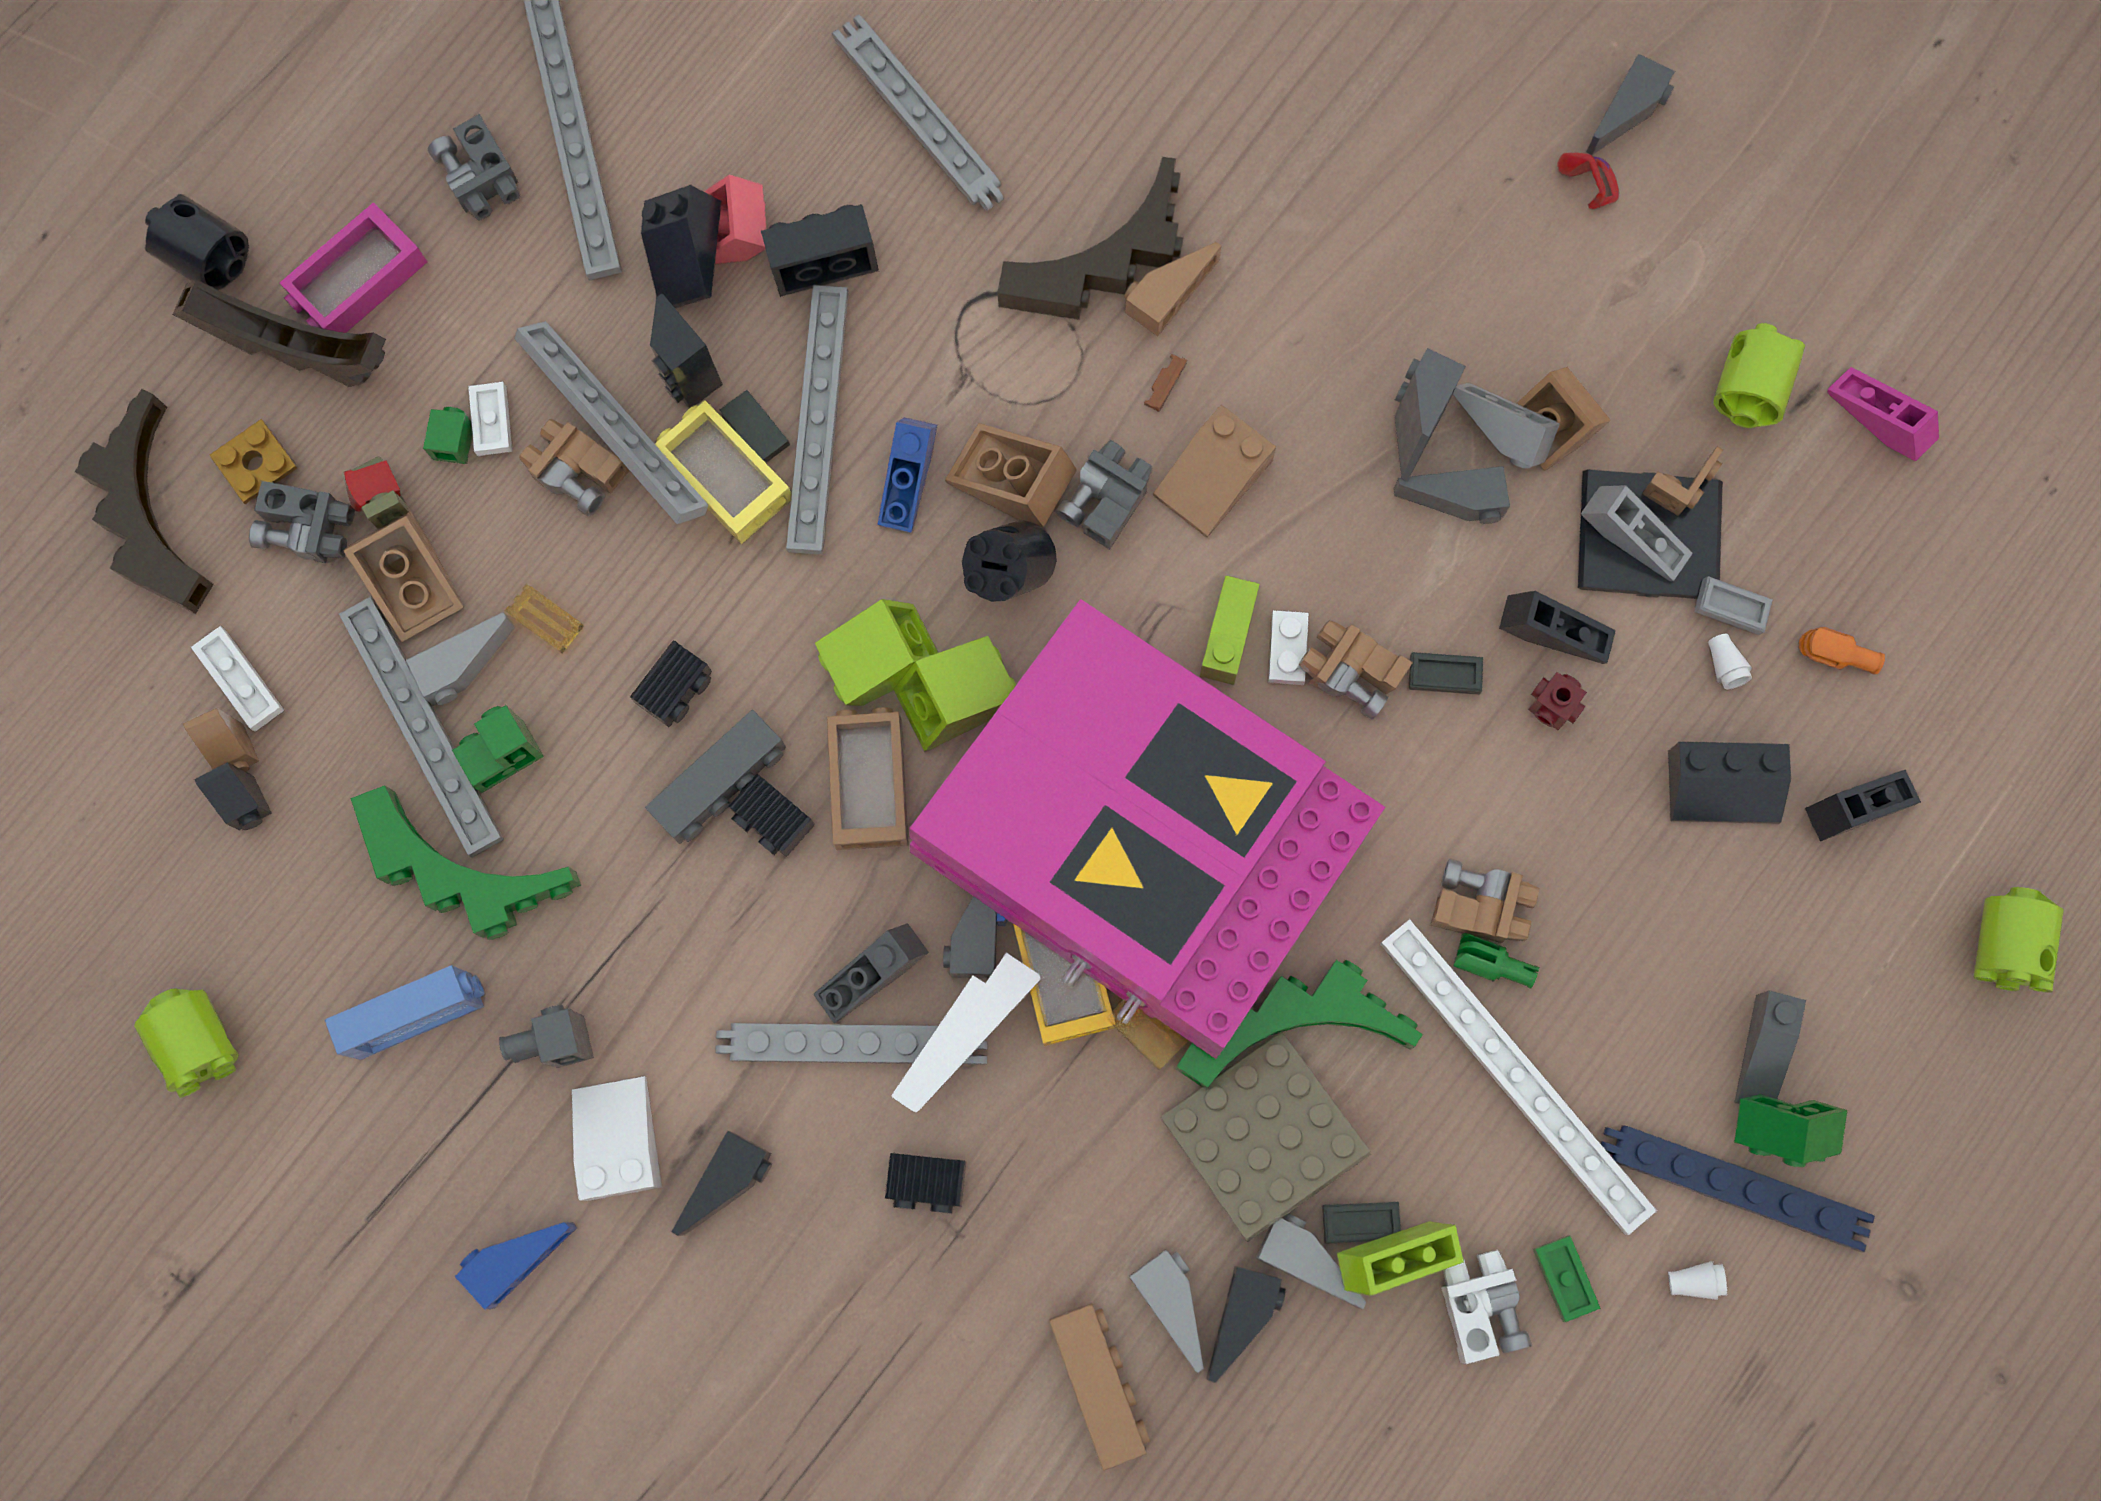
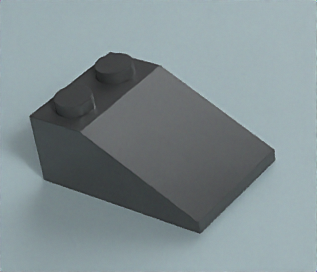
M1429 348L1425 351L1421 361L1413 359L1405 375V378L1411 381L1410 383L1403 382L1395 398V401L1400 403L1395 414L1401 478L1406 481L1409 480L1466 367Z

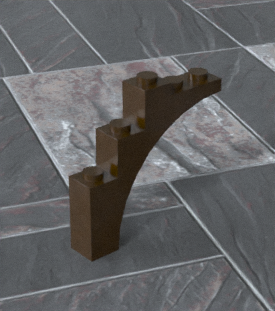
M1162 157L1156 180L1144 203L1124 226L1106 240L1081 253L1058 260L1034 263L1003 261L997 292L998 307L1079 320L1081 308L1088 309L1091 289L1125 295L1128 282L1133 283L1135 281L1137 264L1160 268L1173 262L1174 257L1180 258L1183 237L1177 236L1178 223H1173L1175 204L1169 203L1171 193H1178L1181 173L1175 172L1176 159Z
M198 280L191 281L185 285L172 314L250 355L262 351L299 371L313 368L347 387L359 385L361 382L364 383L369 378L373 369L376 370L381 365L385 356V351L382 348L386 339L374 332L365 334L342 333L303 324L252 306Z
M141 389L137 397L130 401L127 413L119 426L111 432L106 447L104 448L93 442L90 448L81 455L75 472L90 484L108 492L106 498L102 499L97 505L96 514L92 520L105 530L126 540L124 545L115 552L110 569L128 581L196 614L214 584L188 567L173 552L160 532L153 514L147 483L149 454L156 429L167 406L154 394Z

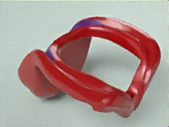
M1573 152L1563 153L1557 163L1558 171L1565 176L1572 177L1590 170L1592 171L1599 193L1588 204L1589 209H1596L1618 200L1619 188L1612 168L1604 159L1593 157L1587 153ZM1598 167H1601L1607 178L1612 192L1611 196L1605 197L1606 188Z

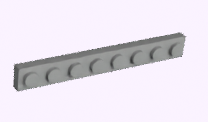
M813 285L786 546L788 553L823 555L849 295L847 287Z
M546 321L517 328L515 340L676 524L706 514L708 508L706 501Z
M369 597L341 612L339 615L468 856L474 857L504 840L477 789L472 787L452 752L455 749L430 702L423 698L406 662L407 659L375 600Z

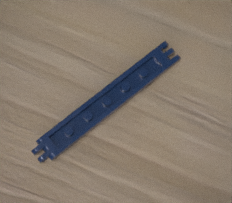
M1622 1125L1620 1131L1605 1127L1603 1135L1613 1138L1617 1142L1616 1145L1603 1141L1600 1144L1608 1153L1613 1154L1612 1158L1619 1165L1860 1252H1865L1867 1245L1861 1241L1853 1240V1235L1856 1234L1869 1238L1871 1230L1857 1225V1221L1859 1219L1865 1223L1873 1224L1875 1216L1870 1213L1628 1126Z

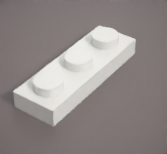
M219 626L191 647L251 730L256 732L284 711L283 707L223 627Z

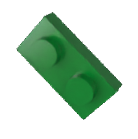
M1571 1236L1562 1237L1533 1249L1562 1322H1568L1601 1309Z

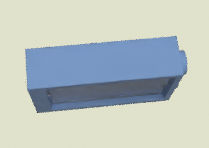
M451 965L325 1019L337 1054L362 1060L483 1008L484 1005L481 997L485 993L476 975L472 976L471 973Z

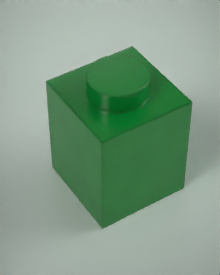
M444 407L443 410L431 409L423 449L432 460L467 464L473 435L472 421L463 410L455 407Z

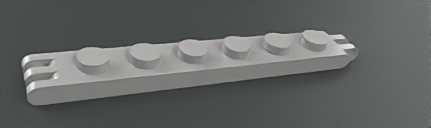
M860 14L853 18L855 25L859 28L857 31L849 22L842 25L843 30L848 36L847 38L838 29L832 33L836 43L972 205L979 202L988 211L993 207L992 202L987 197L988 194L996 203L1004 200L1002 193L998 189L1001 183L996 175Z
M732 1023L731 1031H716V1039H731L730 1045H716L715 1053L730 1054V1061L913 1064L938 1026ZM983 1041L976 1050H987L988 1042ZM972 1053L963 1064H987V1056H973Z

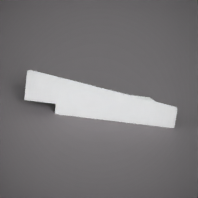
M1006 953L986 983L972 976L891 1097L910 1110L918 1112L1040 981V975Z

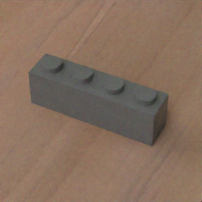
M752 709L646 805L645 808L679 844L684 840L689 842L699 835L703 830L702 824L710 816L717 817L730 805L728 800L738 791L741 792L757 773L765 766L767 768L774 766L782 758V751L786 746L781 738Z

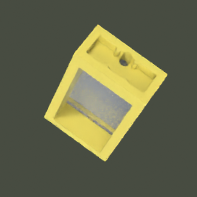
M706 400L699 406L694 405L689 408L683 415L682 421L675 427L664 430L656 439L655 445L706 501L708 504L707 509L741 544L791 501L792 494L790 488Z

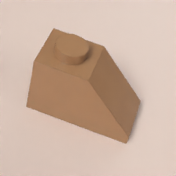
M215 708L183 723L186 732L212 769L229 762L247 772L250 769V765L259 762L244 724L220 709Z

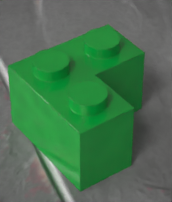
M507 705L503 707L496 706L484 712L481 716L482 719L474 723L479 733H473L464 737L459 742L460 746L452 750L472 787L481 793L544 757L525 722Z
M1761 1094L1741 1098L1734 1142L1749 1147L1748 1151L1756 1155L1782 1157L1783 1163L1794 1167H1805L1806 1163L1813 1161L1824 1162L1826 1158L1839 1155L1842 1152L1848 1110L1815 1100L1791 1104Z

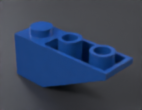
M905 417L896 422L877 525L912 532L932 458L937 424Z

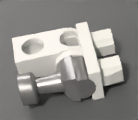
M1498 1250L1477 1255L1482 1272L1480 1277L1470 1279L1465 1261L1443 1270L1446 1286L1441 1287L1453 1326L1459 1360L1463 1364L1500 1355L1489 1321L1491 1316H1498L1505 1336L1499 1339L1503 1353L1532 1346L1529 1333L1519 1329L1515 1306L1519 1301V1292L1515 1283L1516 1279L1513 1269H1506Z

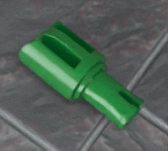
M1468 933L1461 935L1457 957L1453 966L1493 982L1503 977L1525 985L1530 989L1536 981L1538 975L1536 972L1539 971V966H1533L1509 957L1506 947Z

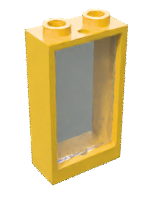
M1014 925L1023 964L1040 975V981L1030 990L1043 1045L1047 1046L1114 1029L1115 1021L1106 987L1082 972L1073 986H1069L1068 983L1078 968H1076L1069 980L1064 983L1062 978L1072 964Z

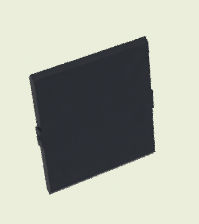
M1590 469L1582 471L1581 512L1600 486L1626 485L1693 554L1676 579L1668 581L1603 537L1581 515L1578 588L1581 590L1637 594V596L1658 598L1659 596L1698 599L1702 579L1709 576L1720 580L1723 482L1716 479L1711 481L1704 479L1699 487L1704 493L1693 509L1686 506L1680 515L1677 516L1642 494L1656 473L1643 472L1640 474ZM1674 476L1686 489L1694 480L1691 477Z

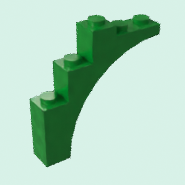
M385 785L350 798L376 878L396 886L412 880V875L415 874L426 907L434 911L438 910L439 913H444L460 907V901H463L473 933L482 938L486 937L487 940L503 937L509 933L508 928L517 925L513 911H517V913L531 911L538 907L537 902L550 897L552 900L565 898L573 893V888L581 886L577 872L570 867L536 875L504 876L482 873L450 861L421 837L407 818L396 792Z
M1336 960L1312 996L1306 993L1308 987L1293 976H1289L1288 979L1280 976L1258 1011L1249 1010L1217 1059L1192 1043L1175 1069L1199 1086L1207 1089L1222 1069L1245 1049L1271 1035L1298 1027L1317 1025L1356 1027L1385 1036L1409 1050L1417 1045L1423 1034L1416 1030L1418 1024L1401 1013L1396 1017L1384 1008L1387 1004L1379 997L1369 992L1366 996L1360 993L1368 981L1361 976L1363 973L1361 968L1348 960H1344L1343 963Z

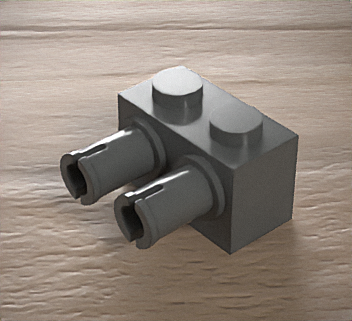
M563 1005L541 1010L542 1016L531 1019V1030L499 1038L500 1050L504 1060L512 1058L514 1063L540 1056L541 1063L560 1068L594 1058L584 1015L574 1012L572 1009H564Z

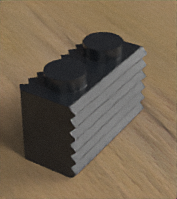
M673 640L631 694L630 698L639 707L667 727H670L673 722L679 723L685 717L690 707L688 703L694 697V694L700 695L705 691L711 681L710 675L712 671L708 664Z
M759 774L754 776L728 806L735 813L731 819L745 832L748 833L753 828L762 837L758 842L774 856L780 851L787 857L815 825L809 816Z
M890 1153L885 1199H892L893 1207L915 1210L916 1202L930 1203V1211L952 1213L953 1206H962L966 1161Z

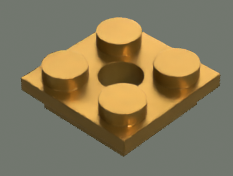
M262 419L209 455L245 505L258 496L261 481L277 483L297 469L295 463ZM257 456L263 458L259 468L248 470V464L251 459Z

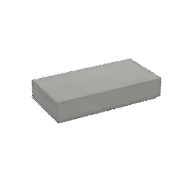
M1708 576L1702 579L1694 612L1760 635L1765 632L1772 599Z

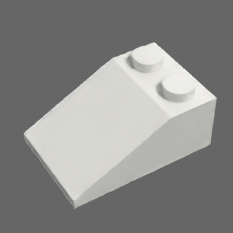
M646 1077L573 1089V1154L579 1200L590 1201L662 1187Z

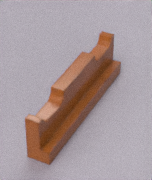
M1171 354L1170 358L1172 361L1168 368H1162L1151 388L1154 393L1150 400H1145L1144 405L1160 412L1187 364L1186 359H1181Z

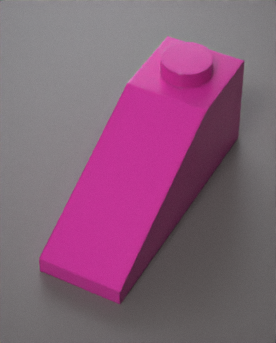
M1850 367L1827 389L1828 394L1887 447L1915 462L1939 439L1938 411L1853 367Z

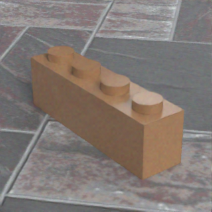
M1091 1303L1051 1318L1049 1322L1103 1471L1147 1454L1144 1444L1149 1443L1150 1439L1143 1420L1135 1422L1130 1407L1137 1403L1129 1382L1121 1384L1117 1369L1122 1368L1123 1365L1116 1346L1108 1348L1103 1333L1110 1329L1102 1308L1095 1311Z

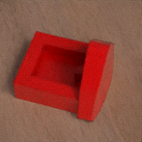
M386 460L355 471L348 470L344 472L349 501L352 508L357 512L362 511V506L370 503L371 498L377 494L389 493L394 490L398 496H401L400 488Z

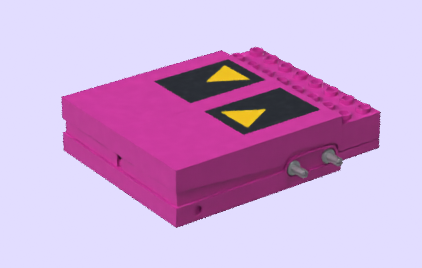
M1080 599L909 828V836L913 840L910 843V853L1070 962L1072 965L1062 978L1064 983L1069 980L1073 972L1078 968L1069 981V986H1073L1082 972H1084L1125 1000V1005L1117 1015L1119 1021L1132 1005L1122 1023L1127 1024L1138 1009L1151 1019L1153 1017L1157 1018L1217 1059L1385 809V806L1324 767L1325 760Z

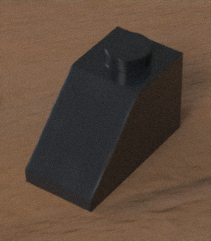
M229 762L194 779L198 788L223 821L237 830L255 828L263 822L262 818L272 814L255 777Z

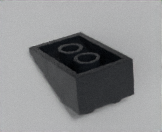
M692 185L646 200L642 210L641 236L656 296L658 297L660 294H663L674 308L711 298L721 200Z

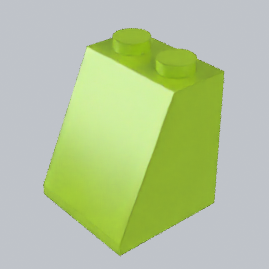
M885 599L879 600L815 642L820 653L818 655L819 661L823 668L830 673L835 683L834 691L837 697L845 705L863 706L894 691L915 661L938 653L914 604Z
M985 636L915 661L895 687L894 692L926 752L990 721L1014 689L1016 683L1013 678L1009 677L1002 663L999 650L993 646L989 636Z

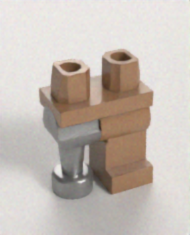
M552 419L546 422L540 432L542 438L550 443L548 447L541 452L530 444L519 456L537 483L546 487L554 494H562L564 492L578 501L577 508L587 516L593 515L599 509L605 494L595 487H589L588 489L583 487L575 480L578 475L582 473L611 494L630 471L613 451L611 453L589 436L577 430L569 422L564 426Z
M1329 620L1316 638L1331 647V650L1325 657L1311 647L1299 662V666L1312 676L1309 683L1316 688L1320 687L1328 695H1345L1363 705L1361 713L1373 720L1388 699V696L1385 694L1396 689L1413 662L1402 655L1397 656L1379 645L1370 636L1360 632V629L1351 624L1345 628ZM1360 676L1379 690H1375L1371 694L1356 681Z
M1448 859L1441 886L1456 889L1458 884L1477 890L1476 898L1471 899L1457 895V892L1442 889L1437 897L1430 926L1459 933H1468L1498 943H1503L1506 939L1526 941L1531 921L1513 916L1515 906L1517 904L1533 909L1536 905L1540 888L1522 881L1523 875L1509 873L1500 869H1494L1486 874L1462 870L1461 862Z

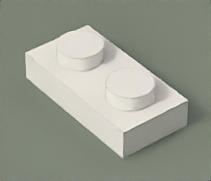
M504 382L469 386L474 452L477 456L512 452L506 385Z
M1273 610L1268 683L1304 685L1305 671L1299 666V662L1307 652L1309 613Z

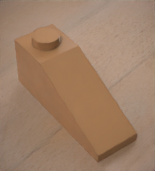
M1214 242L1147 273L1140 282L1134 281L1124 296L1126 299L1125 313L1159 336L1219 262L1222 245Z

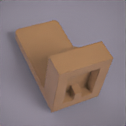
M1718 446L1714 449L1688 489L1683 487L1676 477L1662 474L1658 471L1642 494L1677 516L1680 515L1686 506L1693 509L1704 493L1703 490L1699 489L1704 479L1711 481L1720 469L1722 463L1717 459L1723 449Z

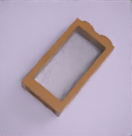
M889 707L872 709L870 714H857L855 710H840L836 712V716H827L834 847L836 850L909 846L902 719L900 713L893 712V709Z

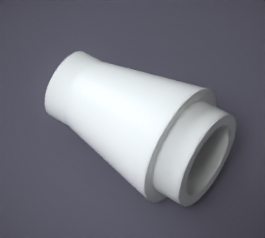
M1728 634L1718 635L1708 641L1717 682L1722 683L1724 689L1737 688L1752 679L1750 674L1752 667L1733 644Z
M1710 1261L1683 1270L1668 1272L1671 1295H1685L1718 1300V1296L1727 1295V1283L1723 1264L1714 1265Z

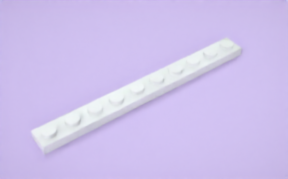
M1410 919L1380 943L1625 1235L1631 1234L1657 1211Z

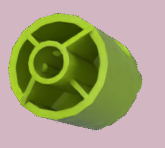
M1759 323L1755 329L1739 332L1733 337L1714 396L1713 405L1721 414L1740 427L1755 428L1779 423L1783 420L1805 344L1800 340L1791 339L1778 333L1775 326L1767 323Z
M2012 887L2010 892L2004 896L1985 898L1973 978L1985 982H1996V988L2007 991H2019L2020 985L2029 986V989L2038 992H2053L2064 909L2055 904L2042 892L2024 887Z
M174 988L164 991L149 1001L140 1017L135 1021L134 1027L152 1062L155 1063L163 1075L167 1091H176L180 1098L201 1088L199 1083L211 1077H214L215 1080H220L236 1071L233 1063L238 1059L239 1054L227 1038L224 1025L204 990Z

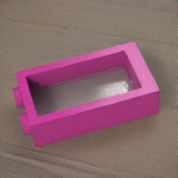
M373 202L285 277L280 284L288 293L284 297L287 303L298 314L304 310L310 316L306 320L310 326L347 333L427 263V260L419 248Z

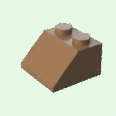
M1568 367L1549 372L1516 403L1560 423L1546 461L1539 464L1544 471L1585 444L1611 421Z

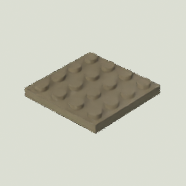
M1280 1032L1219 1075L1207 1089L1202 1087L1161 1116L1168 1129L1247 1242L1371 1155L1368 1147L1283 1032Z

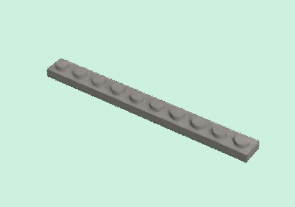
M524 0L588 280L622 273L560 0Z

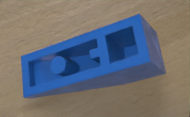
M563 1222L484 1248L481 1251L475 1249L462 1260L460 1266L463 1269L454 1277L484 1310L494 1309L578 1227L573 1222Z

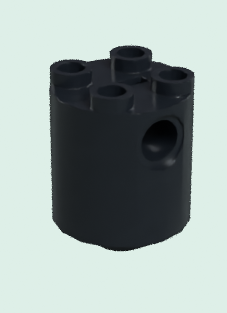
M178 194L161 206L160 209L154 207L148 212L145 218V223L149 226L145 240V251L189 280H198L217 290H221L243 272L249 251L247 236L184 194Z
M1017 521L983 531L971 537L967 541L962 558L966 589L969 592L976 593L981 598L997 602L1009 600L1045 585L1053 575L1057 562L1056 548L1050 535L1037 524L1029 521Z

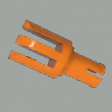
M1826 627L1811 629L1799 639V649L1804 656L1840 670L1850 665L1877 675L1885 662L1884 653L1858 646L1853 636Z

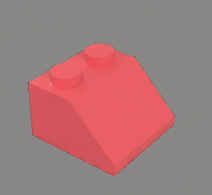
M728 175L704 191L721 200L715 264L748 261L766 249L761 231L766 229L762 184Z

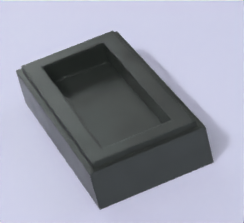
M745 390L719 410L733 430L765 463L790 445L788 439L748 390Z
M1411 653L1410 661L1413 663L1409 668V690L1481 694L1483 657Z
M1399 1202L1322 1205L1325 1243L1370 1242L1401 1231Z

